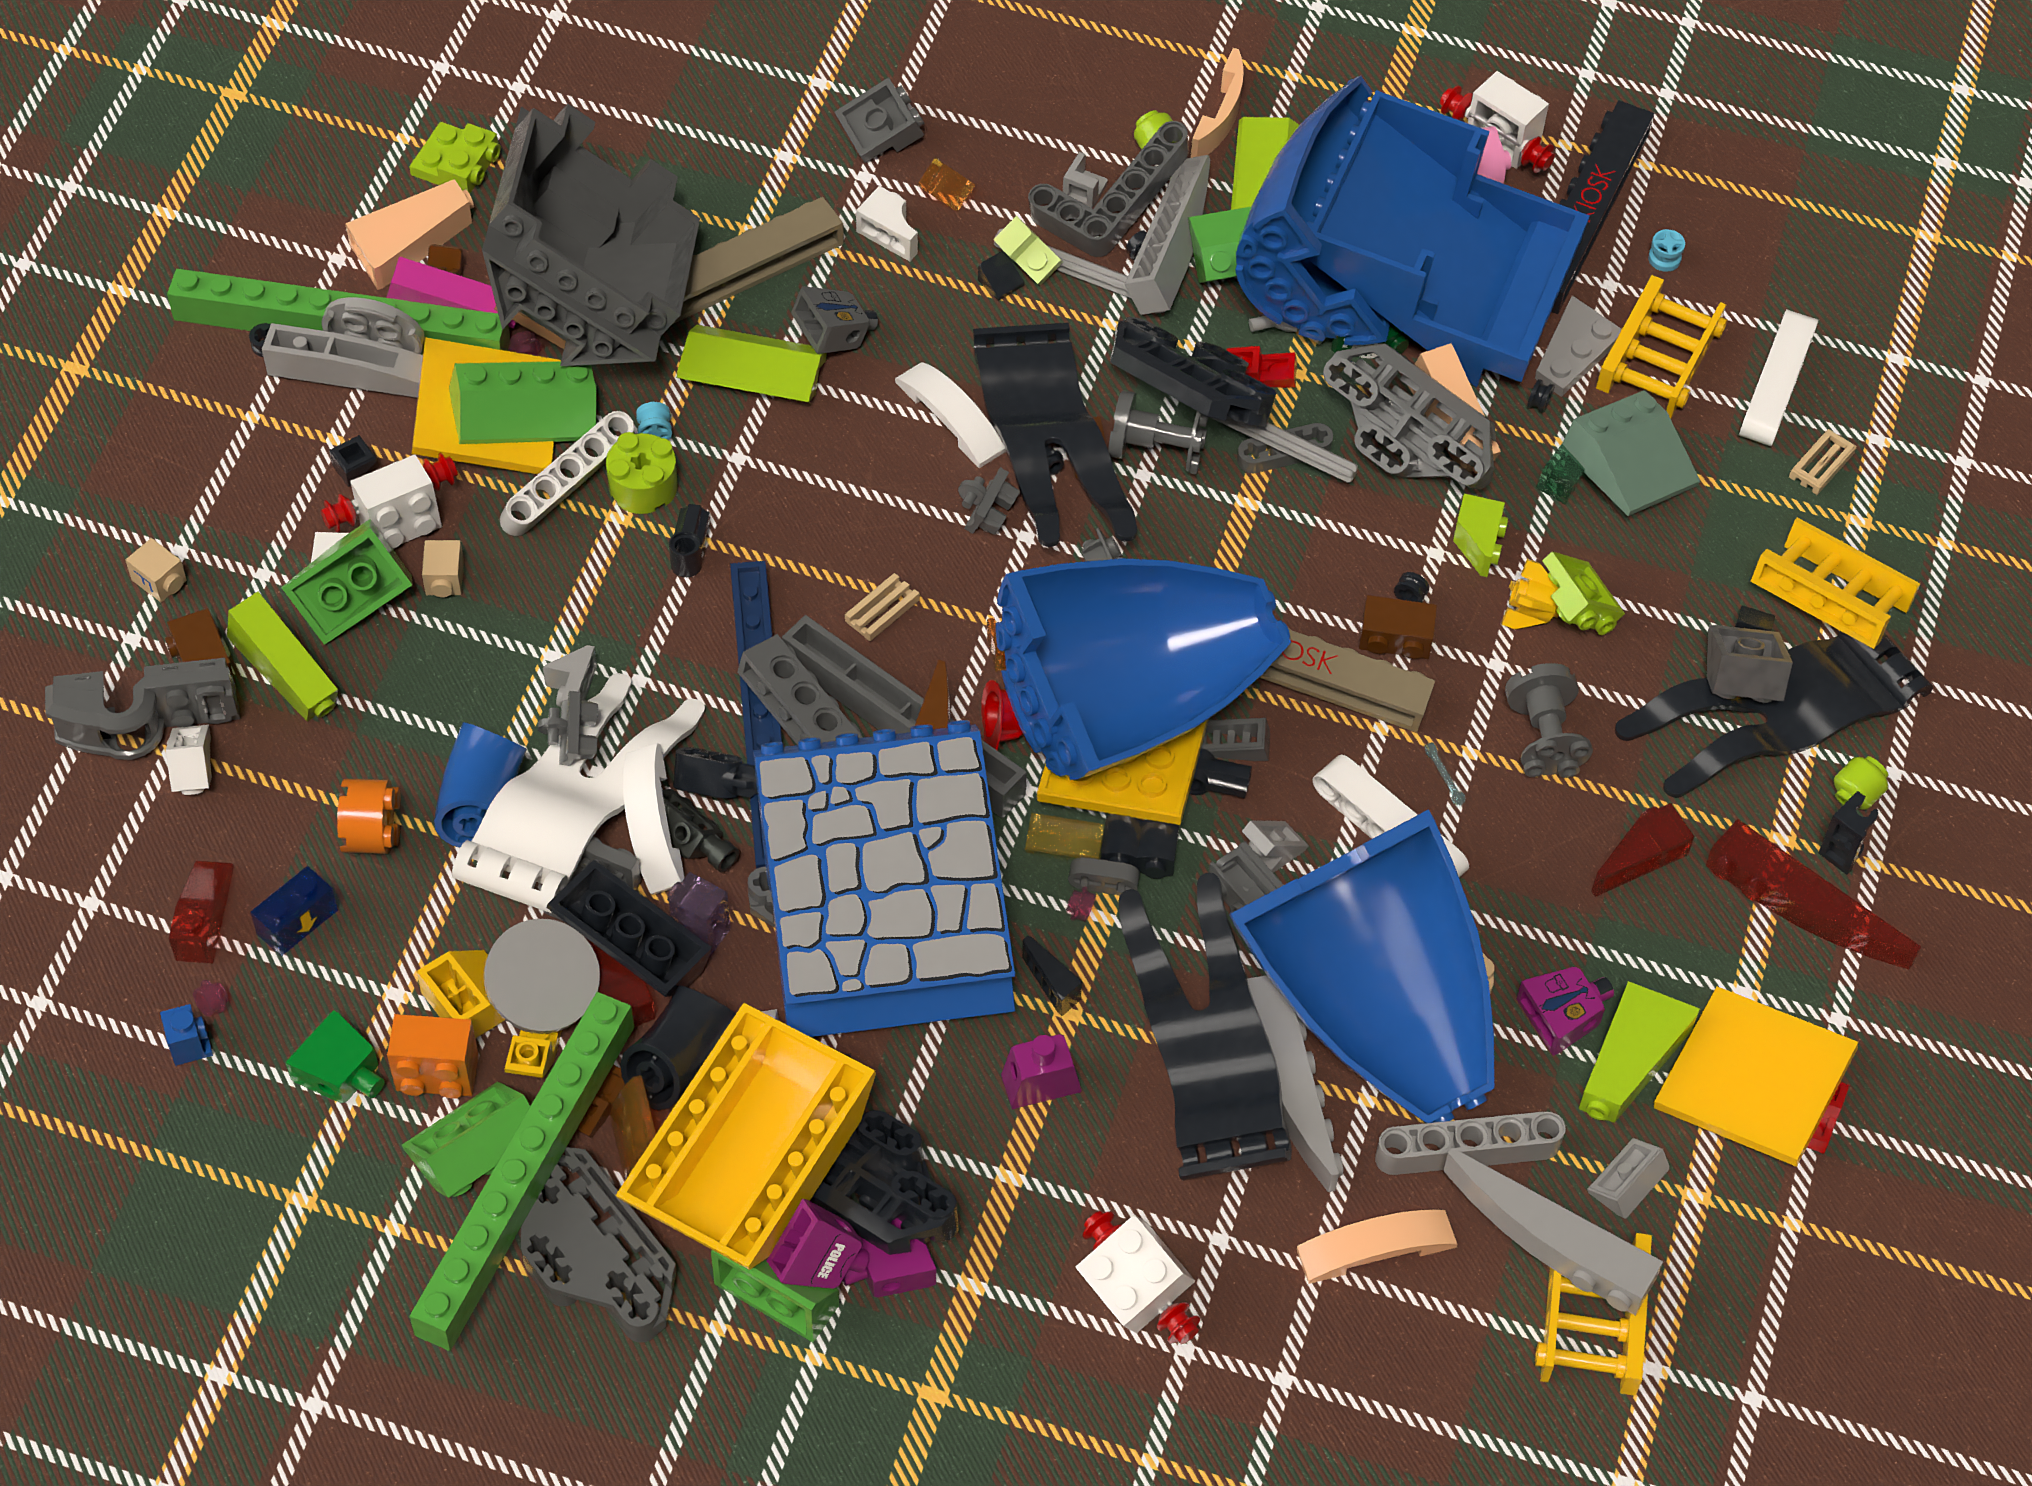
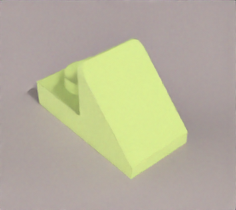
M1015 216L993 239L1040 286L1063 263L1018 216Z

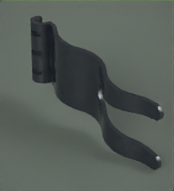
M1069 322L973 329L975 362L979 368L986 411L992 426L1000 435L1007 450L1019 490L1034 520L1038 542L1043 546L1053 547L1060 541L1059 513L1054 498L1045 446L1050 443L1062 445L1082 487L1093 504L1106 515L1116 538L1124 542L1134 540L1137 536V525L1133 508L1121 489L1102 433L1095 420L1087 412L1081 396L1072 342H1070ZM1048 340H1055L1056 343L1048 344ZM1017 342H1025V345L1017 346ZM994 344V347L986 348V345Z
M1840 631L1836 637L1805 642L1787 650L1793 664L1784 701L1772 700L1771 702L1763 703L1749 697L1722 698L1717 694H1713L1707 678H1699L1671 687L1640 709L1622 718L1616 723L1615 734L1623 741H1631L1655 732L1685 716L1715 709L1759 713L1766 718L1767 722L1764 724L1742 726L1724 734L1701 751L1689 763L1668 777L1663 786L1665 793L1671 797L1679 798L1741 760L1759 755H1791L1803 752L1861 720L1897 713L1907 708L1917 694L1920 693L1923 697L1931 694L1933 685L1885 633L1880 643L1873 649ZM1885 655L1888 659L1880 665L1877 661ZM1907 678L1909 683L1901 688L1898 684Z
M1205 873L1197 881L1198 915L1209 971L1210 1004L1204 1010H1194L1191 1007L1152 928L1140 893L1134 889L1124 891L1119 897L1122 931L1140 984L1146 1013L1173 1090L1176 1145L1181 1152L1183 1167H1179V1177L1182 1181L1290 1161L1292 1156L1290 1136L1286 1123L1283 1120L1282 1090L1278 1067L1255 1006L1245 969L1227 917L1222 883L1214 873ZM1267 1134H1273L1276 1149L1269 1150ZM1238 1140L1241 1156L1235 1157L1232 1141ZM1200 1147H1204L1206 1151L1207 1162L1200 1163L1198 1152Z

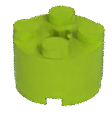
M626 432L621 434L617 442L608 451L606 457L608 487L611 497L613 496L617 501V505L623 510L636 514L655 512L656 507L664 503L665 506L674 499L678 489L676 458L671 442L668 439L646 433L634 434Z

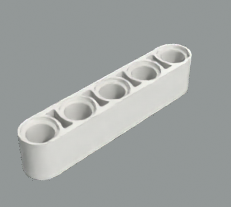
M1786 309L1744 418L1739 436L1772 447L1819 321L1818 319Z
M621 411L609 413L510 498L501 513L500 525L502 529L512 536H521L528 532L606 464L608 451L617 442L619 437L613 435L608 427L617 428L621 434L626 432L633 433L634 424L631 417ZM584 448H592L597 452L598 457L588 455ZM560 469L570 470L574 478L565 477ZM536 490L546 491L550 499L539 497ZM511 511H520L524 514L526 520H517L513 517Z
M1338 755L1313 777V785L1317 792L1372 839L1417 816L1407 805L1345 755ZM1442 836L1460 878L1469 869L1468 860L1456 846Z

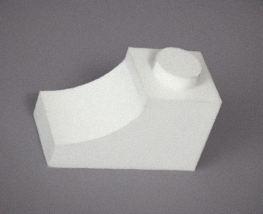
M879 186L856 210V232L902 258L911 261L918 254V232L906 222V200L897 193L890 192Z
M209 725L172 728L166 747L172 792L182 791L184 795H193L203 792L205 788H209L212 778Z

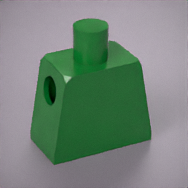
M335 1010L324 1019L286 1061L289 1076L293 1082L339 1103L347 1102L357 1090L372 1099L379 1094L384 1086V1079L374 1073L378 1067L374 1048Z

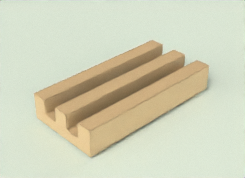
M1827 429L1794 466L1789 478L1794 481L1797 478L1802 480L1800 485L1805 488L1810 485L1813 487L1812 492L1818 495L1853 456L1857 446ZM1830 440L1833 441L1834 445L1810 472L1804 471ZM1844 448L1845 450L1819 479L1815 478L1838 451Z
M894 573L845 614V622L867 640L872 641L920 600V593L915 589L911 591L909 584L905 581L901 583L899 576ZM900 596H904V598L900 602H898L894 607H892L887 613H885L869 628L865 627L875 617L883 614L888 609V607L893 602H895Z

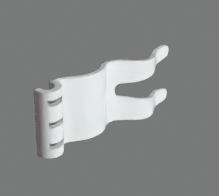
M620 673L610 676L601 692L588 700L598 704L597 723L594 726L580 725L579 734L592 735L598 738L608 720L622 707L631 687L629 676ZM697 699L684 701L669 718L652 724L631 739L609 765L594 778H586L580 774L587 759H575L570 766L559 765V735L558 745H550L543 756L528 771L511 779L498 792L472 841L466 840L460 847L454 861L452 878L552 913L546 908L547 904L557 895L559 890L561 891L568 884L595 832L607 819L625 809L623 768L626 753L658 743L661 744L664 759L678 742L689 736L696 729L704 715V704ZM472 859L478 861L476 868L469 866ZM503 871L510 872L508 879L502 878ZM536 882L543 884L540 891L534 889Z

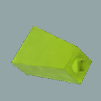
M258 591L228 611L227 638L307 722L315 716L322 718L334 709L338 689Z
M1628 981L1585 1088L1579 1109L1587 1112L1594 1119L1608 1120L1615 1123L1689 1036L1700 1008Z

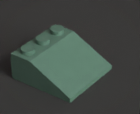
M1645 390L1575 418L1560 447L1627 516L1692 489L1700 483V479L1667 411Z

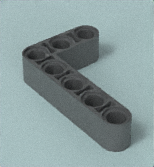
M1178 121L1164 123L1094 209L1052 185H1035L1028 194L1030 215L1033 222L1091 256L1102 257L1107 255L1187 158L1189 147L1186 126Z

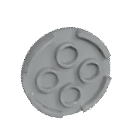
M358 297L337 299L326 307L322 318L323 331L373 340L421 354L424 346L425 334L421 326L403 311L380 301Z
M551 919L527 920L506 930L492 946L484 967V986L490 1004L512 1026L526 1032L538 1034L561 1031L578 1021L584 1015L596 992H598L600 981L598 960L589 942L571 926Z

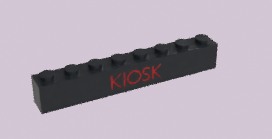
M1618 100L1613 112L1607 110L1601 124L1602 133H1595L1589 151H1592L1590 156L1585 154L1581 160L1578 169L1580 176L1578 178L1573 176L1566 193L1569 196L1568 199H1561L1559 203L1565 207L1590 215L1551 312L1559 314L1650 134L1655 113Z

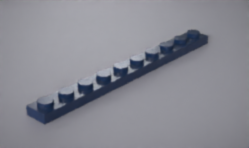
M765 561L730 563L738 664H740L744 651L772 637ZM740 676L747 764L754 765L753 750H761V745L765 743L782 742L781 728L778 721ZM755 794L750 798L757 869L766 867L758 794Z

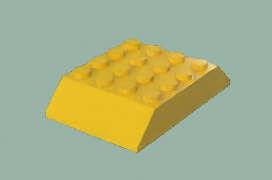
M743 1003L617 1192L616 1197L750 1270L770 1256L801 1200L806 1199L810 1201L861 1122L876 1072L860 1062Z

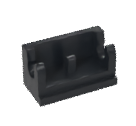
M1859 791L1833 815L1818 854L1846 875L1852 871L1855 861L1862 855L1864 850L1863 842L1867 835V830L1875 823L1878 816L1877 809L1871 811L1867 817L1857 814L1856 810L1861 807L1866 797Z

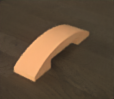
M1232 49L1224 66L1221 92L1226 93L1216 118L1203 115L1192 138L1191 158L1211 153L1226 138L1236 120L1240 107L1243 83V62L1239 49Z
M1416 1210L1371 1218L1332 1230L1298 1245L1297 1252L1308 1284L1346 1275L1347 1268L1418 1251L1421 1257L1457 1248L1458 1244L1445 1210Z

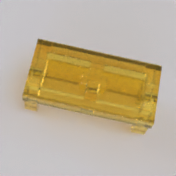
M1031 813L1025 846L1026 853L1034 854V851L1075 858L1100 859L1104 824Z

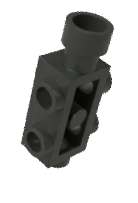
M662 789L670 839L674 845L673 848L679 849L680 855L687 859L707 856L708 863L719 872L729 869L737 860L739 849L728 840L722 841L720 837L723 832L718 828L717 823L703 816L693 807L692 802L688 798L681 797L673 789ZM679 803H680L681 806H682V808L680 809V811L678 810V804H679Z

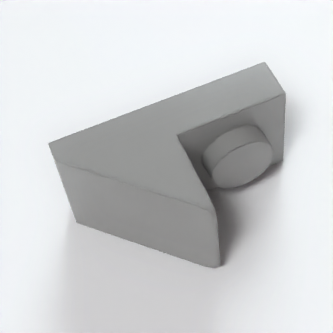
M586 645L543 667L545 685L550 688L559 689L556 699L557 706L561 707L562 701L568 699L569 691L581 692L580 700L586 699L597 668L595 646Z
M1250 821L1242 830L1250 840L1249 846L1273 873L1309 847L1286 821Z

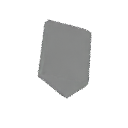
M1632 1138L1587 1189L1588 1193L1618 1216L1627 1218L1668 1172L1669 1163L1664 1150Z

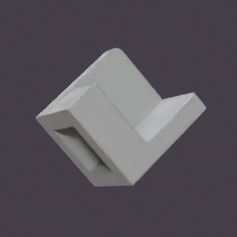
M1079 152L1063 177V192L1093 209L1105 190L1108 180L1105 177L1086 171V154Z

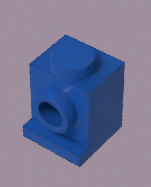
M191 1004L160 1012L167 1044L175 1066L213 1056L203 1017L195 1018Z

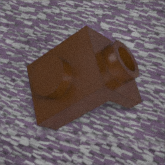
M432 244L428 248L427 265L461 276L463 250L457 247Z

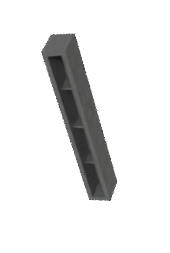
M804 615L782 636L784 643L794 649L798 660L807 670L814 673L822 689L878 730L895 729L896 734L911 732L910 727L915 726L924 698L807 615ZM981 740L991 811L1003 819L1026 795L1027 772Z

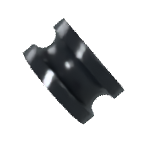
M269 323L258 324L249 333L252 351L260 357H263L262 347L271 325Z
M1538 379L1531 391L1527 407L1537 406L1539 412L1544 413L1552 398L1555 385L1551 383L1548 386L1544 385L1543 380Z
M1405 572L1394 587V593L1400 600L1422 603L1424 596L1429 592L1430 586L1425 578L1419 574Z

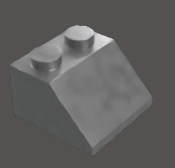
M1709 624L1707 680L1713 694L1726 699H1734L1737 696L1749 697L1763 703H1768L1772 700L1784 701L1793 662L1780 633Z

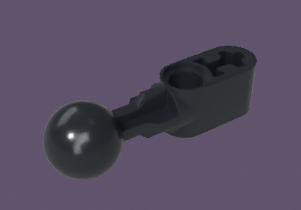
M693 747L676 749L674 788L717 798H735L738 796L751 798L758 794L755 766L742 763V758Z

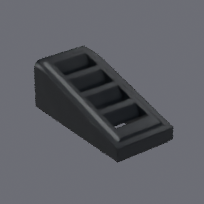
M1026 936L1023 939L1022 958L1060 1016H1063L1081 1000L1082 980L1034 938Z

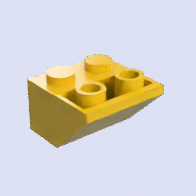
M485 950L448 951L416 971L420 990L439 1017L472 1020L476 1039L505 1020L494 1006L490 1004L485 991L484 967L488 954Z

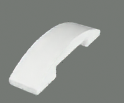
M921 362L895 378V383L915 403L922 401L958 438V447L978 468L1006 452L1004 443L985 415L966 393L942 372L929 364Z
M658 743L626 753L623 768V795L629 834L635 857L639 860L641 874L650 894L653 895L686 885L680 850L672 848L660 782L666 780L667 777L661 744Z

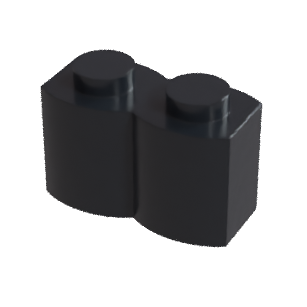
M1124 815L1106 816L1100 860L1130 864L1136 867L1140 873L1153 879L1173 876L1179 825L1153 820H1140Z

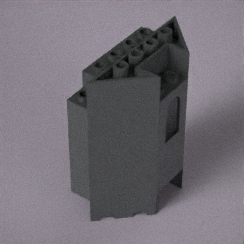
M567 104L554 120H551L535 108L529 112L521 107L482 248L502 330L518 312L523 313L566 341L560 366L656 361L661 335L681 315L700 218L673 200L678 177L652 159L644 165L633 179H630L580 146L594 130L595 121L571 105Z

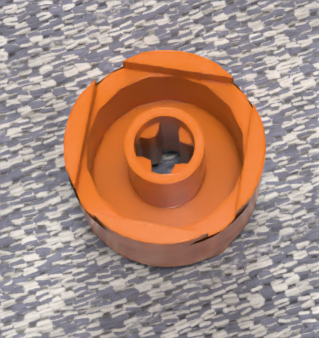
M343 779L341 787H348L347 796H339L338 838H346V844L340 846L341 852L388 854L390 847L398 846L400 839V826L394 823V809L400 808V787H392L390 780Z

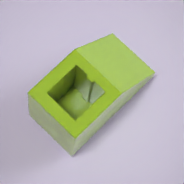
M1464 493L1453 541L1480 576L1488 577L1490 564L1498 565L1502 545L1496 544L1497 537L1504 538L1508 523V517L1502 516L1505 502Z

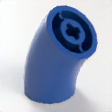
M465 722L462 723L447 762L436 805L435 830L442 840L459 848L466 840L472 841L498 792L507 782L517 776L527 751L526 748L483 728Z

